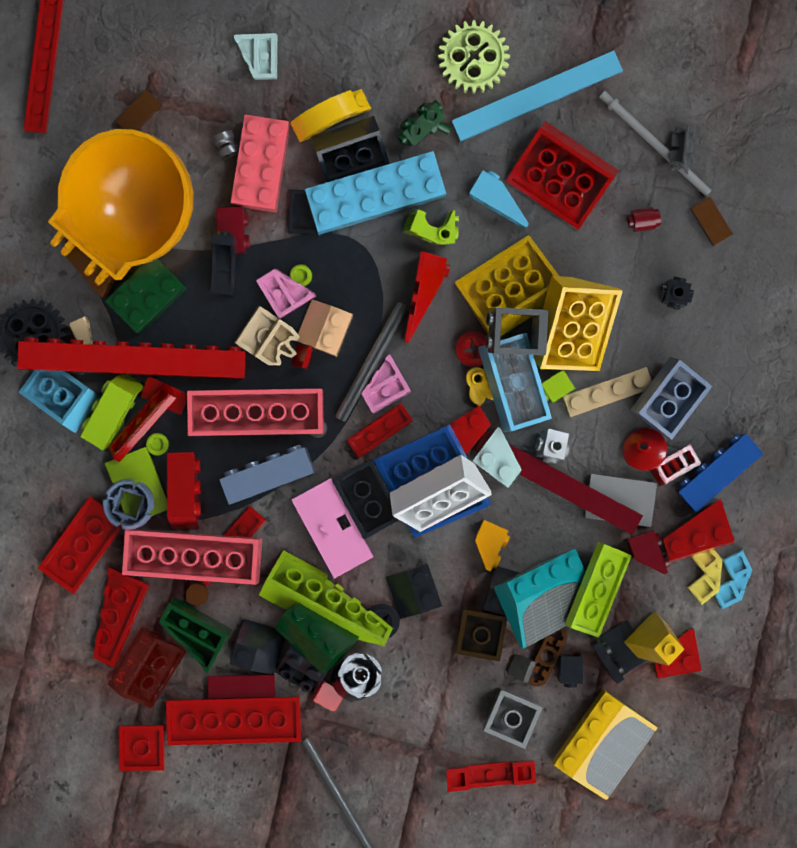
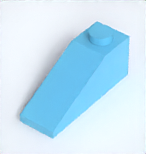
M490 170L488 172L482 171L471 189L469 197L526 230L529 223L503 182L499 180L500 176Z

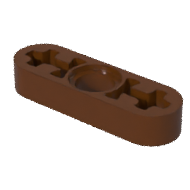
M564 628L559 629L561 630L560 634L563 636L562 640L557 639L554 644L559 646L557 650L552 646L546 645L547 641L552 643L554 637L551 634L544 637L533 661L536 663L539 661L543 666H548L549 668L548 670L542 669V680L533 681L534 677L531 674L529 682L532 685L542 686L547 682L567 641V632ZM548 649L553 652L554 657L550 662H544L541 659V653L544 650ZM535 664L532 673H537L540 666Z

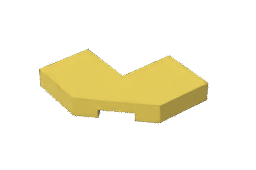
M714 549L691 556L704 572L702 577L688 587L701 605L720 591L722 558Z

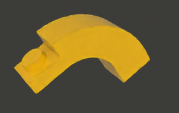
M362 89L354 92L349 90L315 105L290 123L299 142H303L321 134L329 127L345 119L367 113L371 110V107Z

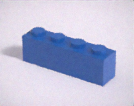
M737 433L728 441L730 444L724 450L722 448L718 449L711 456L713 458L712 461L707 465L705 462L694 470L696 474L691 479L686 477L677 485L679 489L676 493L693 512H698L764 454L747 434L739 435Z

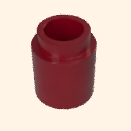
M650 207L631 210V215H627L628 227L632 228L634 232L656 229V227L661 226L659 209Z

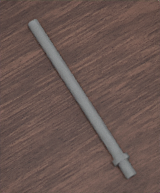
M604 91L599 98L608 105L607 108L617 113L659 154L670 162L671 151L618 103L619 100L617 98L614 99ZM680 168L679 172L702 194L707 196L712 191L690 169L688 174H686L684 169Z

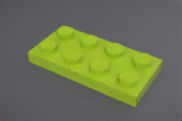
M597 543L568 614L565 626L598 638L600 637L632 555L603 543Z

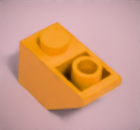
M483 519L474 540L485 569L491 572L492 567L497 568L501 556L498 555L501 547L506 548L510 536L507 535V529Z

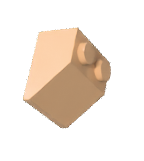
M311 300L298 333L300 338L296 341L337 357L353 314L331 305Z

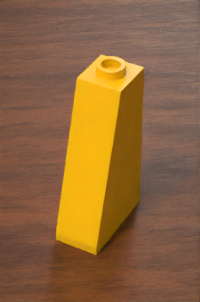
M653 611L624 642L638 658L668 666L684 650L670 626L656 611Z

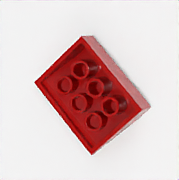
M545 121L513 168L506 182L579 230L619 170Z

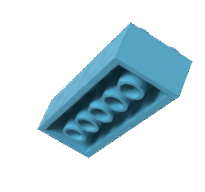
M434 151L305 189L318 235L439 200L446 196Z

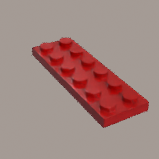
M300 696L166 700L167 746L301 742Z

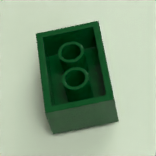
M159 259L143 264L105 302L137 334L141 335L188 288Z

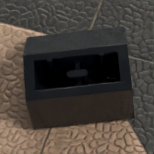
M291 645L275 673L297 685L302 690L314 695L328 671L322 674Z

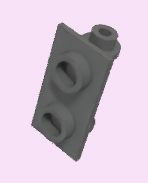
M686 124V130L682 127H676L675 131H673L671 147L679 148V150H671L669 162L672 171H679L680 168H683L686 174H688L689 166L693 164L691 146L695 145V132L691 131L689 124Z

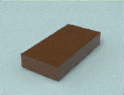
M145 89L115 122L123 129L139 131L162 107V104Z
M711 197L690 208L712 246L733 235Z

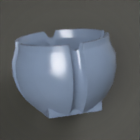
M131 478L116 481L107 489V498L103 499V511L108 521L114 526L118 527L121 525L125 530H132L143 526L151 518L150 511L155 507L154 497L149 487L143 482L136 483ZM125 491L143 497L137 516L118 510Z

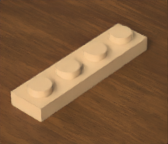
M647 367L565 395L563 400L569 417L644 392L652 380Z

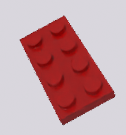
M90 496L38 569L69 592L75 594L123 527L121 525L116 527L111 524L104 514L103 504Z

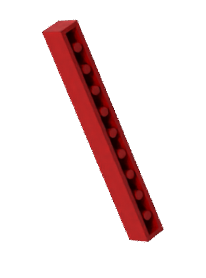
M24 338V342L19 341L17 369L232 379H244L245 351H241V347H227V351L218 350L219 346H205V350L196 349V345H183V349L174 348V344H160V348L151 347V343H138V347L129 346V342H115V346L106 345V341H93L92 345L83 344L84 340H70V344L61 343V339H47V343L38 342V338Z

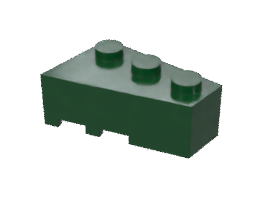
M175 597L169 602L159 621L166 631L178 643L180 642L188 654L199 662L207 674L213 667L233 630Z
M298 602L283 613L275 627L322 674L346 656L359 639V636Z

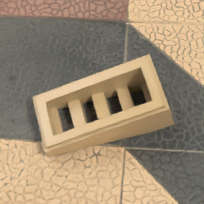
M85 316L71 322L70 328L76 340H84L83 344L92 345L93 341L88 317Z

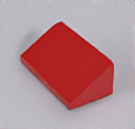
M148 376L141 397L150 400L165 383ZM171 386L176 399L167 409L182 415L187 404V393Z

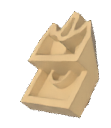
M258 305L234 343L268 365H281L279 357L281 354L290 358L297 355L289 342L290 340L296 341L300 336L291 326Z

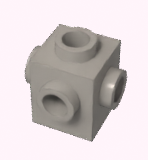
M552 429L542 430L535 445V450H537L536 457L543 458V462L556 464V461L564 460L569 452V444H567L569 433Z

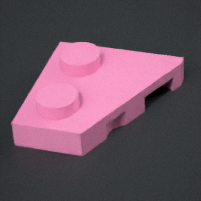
M277 269L256 280L279 319L316 297L315 293Z
M388 355L385 358V362L376 371L371 382L361 394L374 414L411 393V390L391 355Z

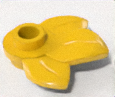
M471 368L466 374V383L470 387L469 397L474 404L481 406L485 398L493 400V396L484 368ZM479 374L480 381L476 383L474 377Z

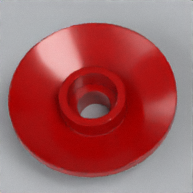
M643 428L632 432L625 439L622 452L629 466L636 470L649 471L655 469L664 461L667 455V444L659 432ZM642 444L648 445L646 449H640Z

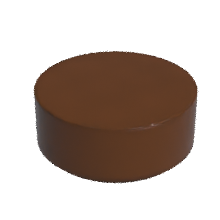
M196 583L187 589L186 598L190 604L200 606L208 600L209 591L205 585Z

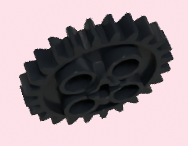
M31 299L30 305H28L27 301L22 300L21 307L14 303L15 310L12 311L7 308L6 310L9 315L0 316L4 320V323H0V345H3L0 348V353H6L4 359L6 361L11 360V365L14 367L18 364L19 341L24 342V338H29L28 336L31 335V331L36 333L33 335V338H38V342L49 338L61 339V343H65L62 340L69 338V335L63 333L64 330L68 329V326L61 324L65 318L63 316L57 317L60 311L58 309L52 311L53 306L50 303L45 307L43 300H40L38 305L34 299ZM40 317H45L44 324L40 327H37V319ZM23 322V329L15 332V325ZM48 329H51V332L49 333H42L47 331ZM14 337H22L17 339L16 341H13Z

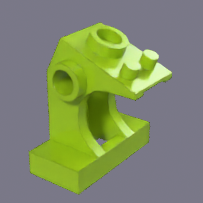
M418 209L409 213L402 233L409 236L413 235L434 245L455 244V239H458L459 235L458 226H455V222L459 221V216H455V210L448 212L445 222L439 228L428 224L425 218L426 212Z

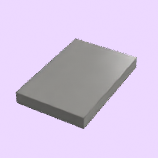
M590 474L589 487L640 513L643 517L639 526L651 527L657 483ZM585 510L584 518L603 520Z

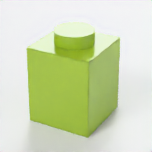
M564 370L542 383L546 400H549L550 403H554L575 389Z

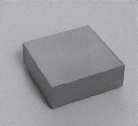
M515 653L507 674L528 683L536 662Z

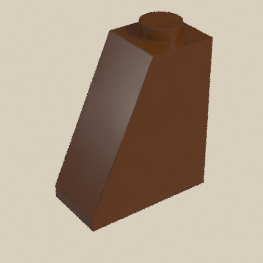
M75 246L66 255V258L95 292L106 299L115 279L109 275L98 286L95 283V279L103 269L98 266L90 276L84 274L92 259Z

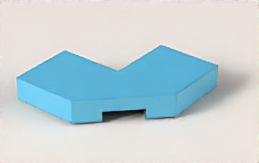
M743 550L722 559L731 579L720 584V591L714 595L721 609L742 600L752 568Z

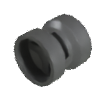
M232 130L224 131L212 137L213 144L218 147L220 160L230 158L239 153V146L233 140L234 134Z

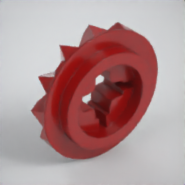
M472 331L465 333L459 338L456 344V354L463 364L470 367H478L483 364L479 350L477 351L476 359L472 352L464 351L470 348V340L473 341L475 346H484L486 336L480 332Z

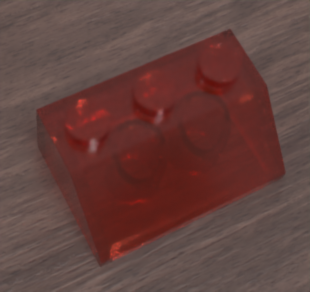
M141 627L109 680L108 685L121 697L153 708L186 651L158 633Z

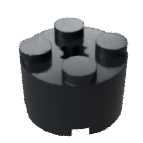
M355 653L337 663L331 674V681L335 691L342 698L350 702L359 701L378 691L382 682V669L378 661L371 655Z

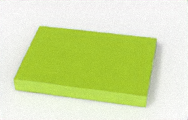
M147 447L127 454L120 462L112 460L105 463L112 483L131 478L136 483L141 481L149 487L155 503L154 509L150 511L152 516L167 510V496ZM125 491L121 500L124 513L137 516L143 497Z

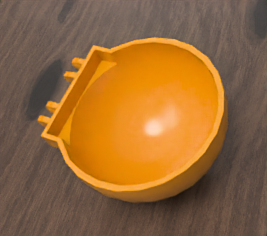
M114 129L98 133L86 140L71 154L63 168L58 185V209L48 221L58 230L50 242L51 245L56 247L66 237L68 242L61 250L62 255H68L76 246L92 259L84 274L90 276L100 266L103 270L95 279V283L98 286L109 275L115 280H122L132 266L152 262L167 254L181 240L189 226L193 212V186L190 174L182 159L168 144L159 138L134 129Z

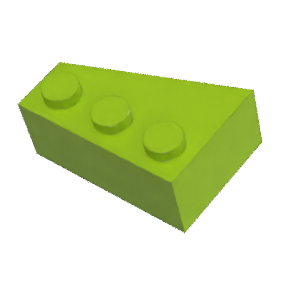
M120 374L112 381L108 380L101 390L104 393L101 399H97L91 408L94 411L91 418L87 417L81 427L84 431L80 437L99 449L105 450L112 443L123 425L124 418L129 409L134 407V400L137 394L143 391L145 384L129 374Z

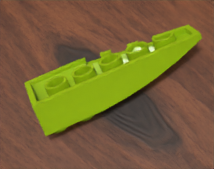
M283 550L266 579L259 596L285 610L290 609L298 602L359 636L358 640L381 646L386 644L393 629L390 625L371 610H365L358 599L349 597L343 592L344 588L338 583L335 585L328 580V575L323 571Z

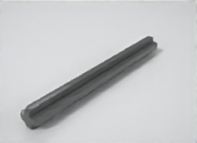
M400 302L395 305L335 415L337 419L343 422L347 420L407 311L406 305Z

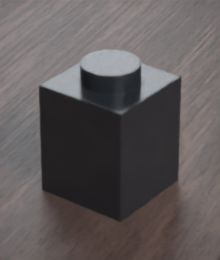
M559 655L558 681L564 683V687L575 688L577 684H583L582 655Z

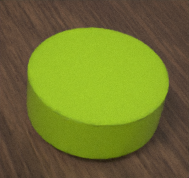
M296 265L290 271V278L306 287L312 280V272L305 265Z
M155 433L147 439L146 447L153 455H163L169 448V441L165 435Z

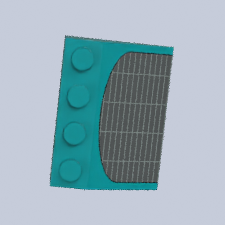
M576 549L559 553L493 587L521 649L565 627L568 614L585 575L584 567Z

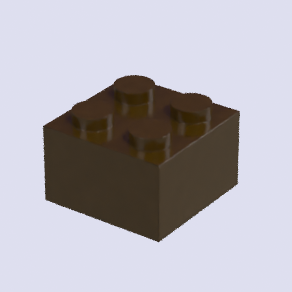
M463 607L455 653L500 662L507 617L492 612Z

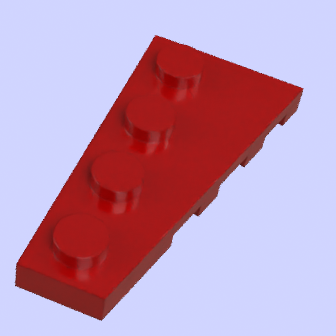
M109 567L107 574L109 575L108 582L104 591L105 599L103 608H101V621L97 631L93 658L111 667H115L150 585L130 575H122L121 571Z

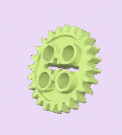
M473 20L472 26H468L467 22L464 21L462 29L455 25L456 33L449 30L448 35L450 39L443 37L442 40L446 46L439 47V50L444 53L438 55V59L444 61L439 64V68H446L443 72V77L450 75L448 83L457 82L455 89H458L461 85L464 86V93L467 92L468 88H472L473 94H475L476 88H480L483 93L486 85L493 89L492 81L499 84L500 79L498 75L505 77L506 74L502 68L509 67V64L504 61L510 59V55L504 53L509 50V46H502L506 38L499 39L500 30L493 33V25H490L487 29L484 28V21L481 22L480 26H476L475 20ZM476 37L480 40V44L472 46L468 43V39ZM485 43L489 44L478 54V61L473 59L463 71L459 70L470 60V54L475 55ZM457 52L462 53L464 60L461 62L455 61L452 58L453 54ZM491 52L495 55L496 59L492 62L486 61L484 54ZM471 68H477L480 71V75L474 78L468 74V71Z

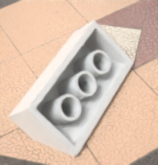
M460 455L390 493L392 515L421 532L492 494L476 465Z

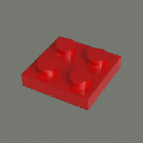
M120 725L119 771H164L165 725Z

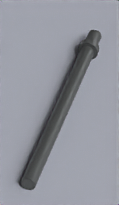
M309 737L302 741V744L362 847L373 848Z

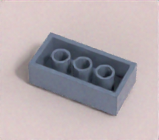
M297 445L287 449L288 454L280 456V453L265 457L267 462L260 464L259 461H254L244 465L245 470L239 472L237 468L223 473L224 478H221L220 482L228 504L236 503L316 473L307 448H301V445Z

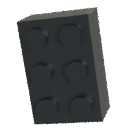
M372 459L332 480L363 539L399 521V519L392 515L390 492Z

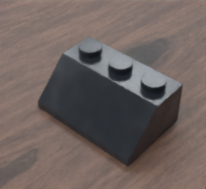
M374 116L311 137L326 183L390 164L381 132Z

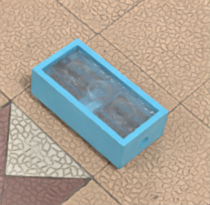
M527 333L500 341V348L531 349ZM485 345L478 347L503 432H511L552 419L533 355L488 353V348Z

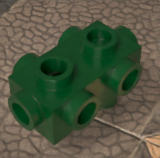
M437 100L420 105L416 109L417 113L412 118L408 117L400 124L401 128L397 131V139L403 145L415 146L428 133L433 134L438 130L448 135L451 127L441 122L446 117L442 112L444 110L442 105Z

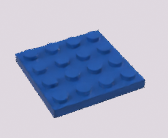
M448 424L380 455L373 461L391 493L400 486L406 485L455 457L462 455L467 458L451 425ZM487 497L421 532L409 525L408 527L414 538L484 509L491 502Z

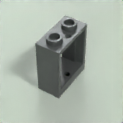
M490 308V312L486 316L489 335H486L485 346L488 348V353L546 355L548 310ZM501 314L533 315L531 349L500 348Z

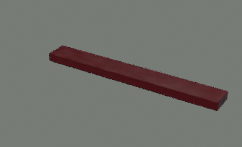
M484 433L475 450L479 453L492 436L490 433ZM509 444L522 469L519 475L629 534H634L643 515Z

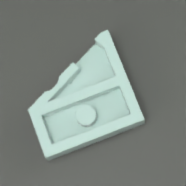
M276 33L234 35V39L255 80L277 79L278 35Z
M499 427L473 460L475 464L508 488L522 470Z

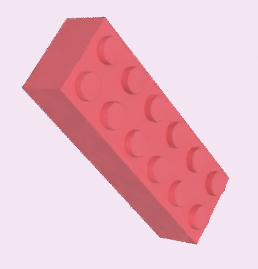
M323 389L187 391L188 436L324 434Z
M142 529L125 530L122 575L256 585L260 582L262 538Z

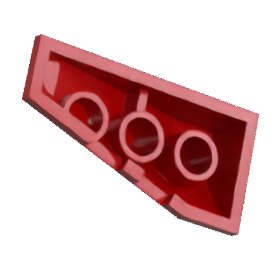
M421 251L404 343L409 344L443 283V278H448L450 265L446 264L447 258Z

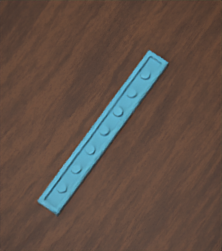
M612 51L454 119L452 124L460 142L617 75L623 69L615 51Z

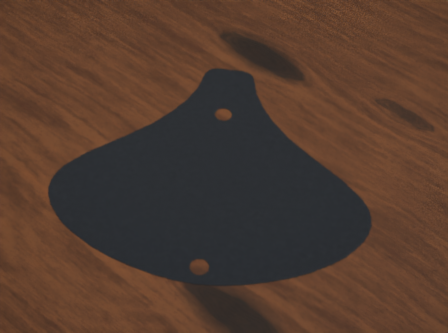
M333 234V236L301 235L250 245V248H246L247 254H237L235 268L237 270L234 297L210 293L212 250L191 251L171 249L167 254L158 259L188 289L141 335L137 334L105 301L143 264L132 266L122 280H115L106 299L100 296L111 318L118 342H129V346L138 347V343H151V347L160 348V344H174V348L183 349V345H196V349L205 350V346H219L218 350L227 351V347H240L234 342L258 305L278 318L256 280L274 269L290 277V271L296 265H305L312 272V280L306 286L307 289L316 295L311 300L328 304L353 314L337 357L312 347L313 352L308 369L293 366L291 364L293 357L290 358L283 354L279 356L281 365H268L241 347V351H245L244 379L129 374L144 384L148 376L185 393L187 391L323 389V411L327 432L320 438H315L310 434L188 436L187 404L182 415L166 409L127 454L146 447V441L152 434L159 433L167 437L169 448L165 454L157 456L150 453L167 496V453L194 452L196 459H200L201 471L197 473V480H200L201 493L198 494V502L201 504L199 520L243 508L281 487L279 486L236 503L228 504L220 479L224 478L223 473L237 468L239 472L245 470L244 465L254 461H259L260 464L267 462L265 457L280 453V456L288 454L287 449L297 445H301V448H307L313 463L334 442L350 418L360 396L345 422L337 419L335 415L381 333L383 316V290L377 265L368 250L356 240L339 234ZM311 300L280 320L291 326L298 334ZM294 340L289 342L294 351L297 344L305 345ZM143 391L137 394L134 400V407L130 408L125 416V427L149 401L141 397ZM167 510L156 515L167 518Z

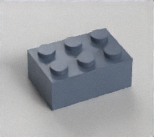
M670 357L630 410L662 436L672 440L713 386L680 359Z

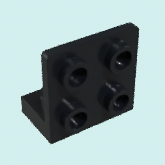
M627 620L590 643L616 684L624 680L623 675L647 661L638 658L624 643L634 632V629Z

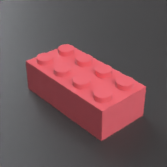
M244 115L231 198L233 206L277 213L290 131L289 121Z

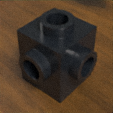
M673 277V280L669 279L666 281V284H662L660 297H663L662 303L667 304V308L680 310L681 307L687 306V303H691L694 290H691L692 284L686 283L687 279ZM676 288L682 290L681 296L675 295Z

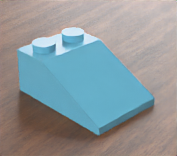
M34 370L19 391L21 395L74 433L78 431L91 413V408L95 401L101 399V396L66 371Z

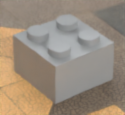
M500 687L483 725V731L525 749L543 707L540 703Z

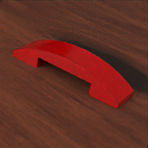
M535 761L490 762L446 769L447 791L470 790V788L509 784L514 786L535 784Z

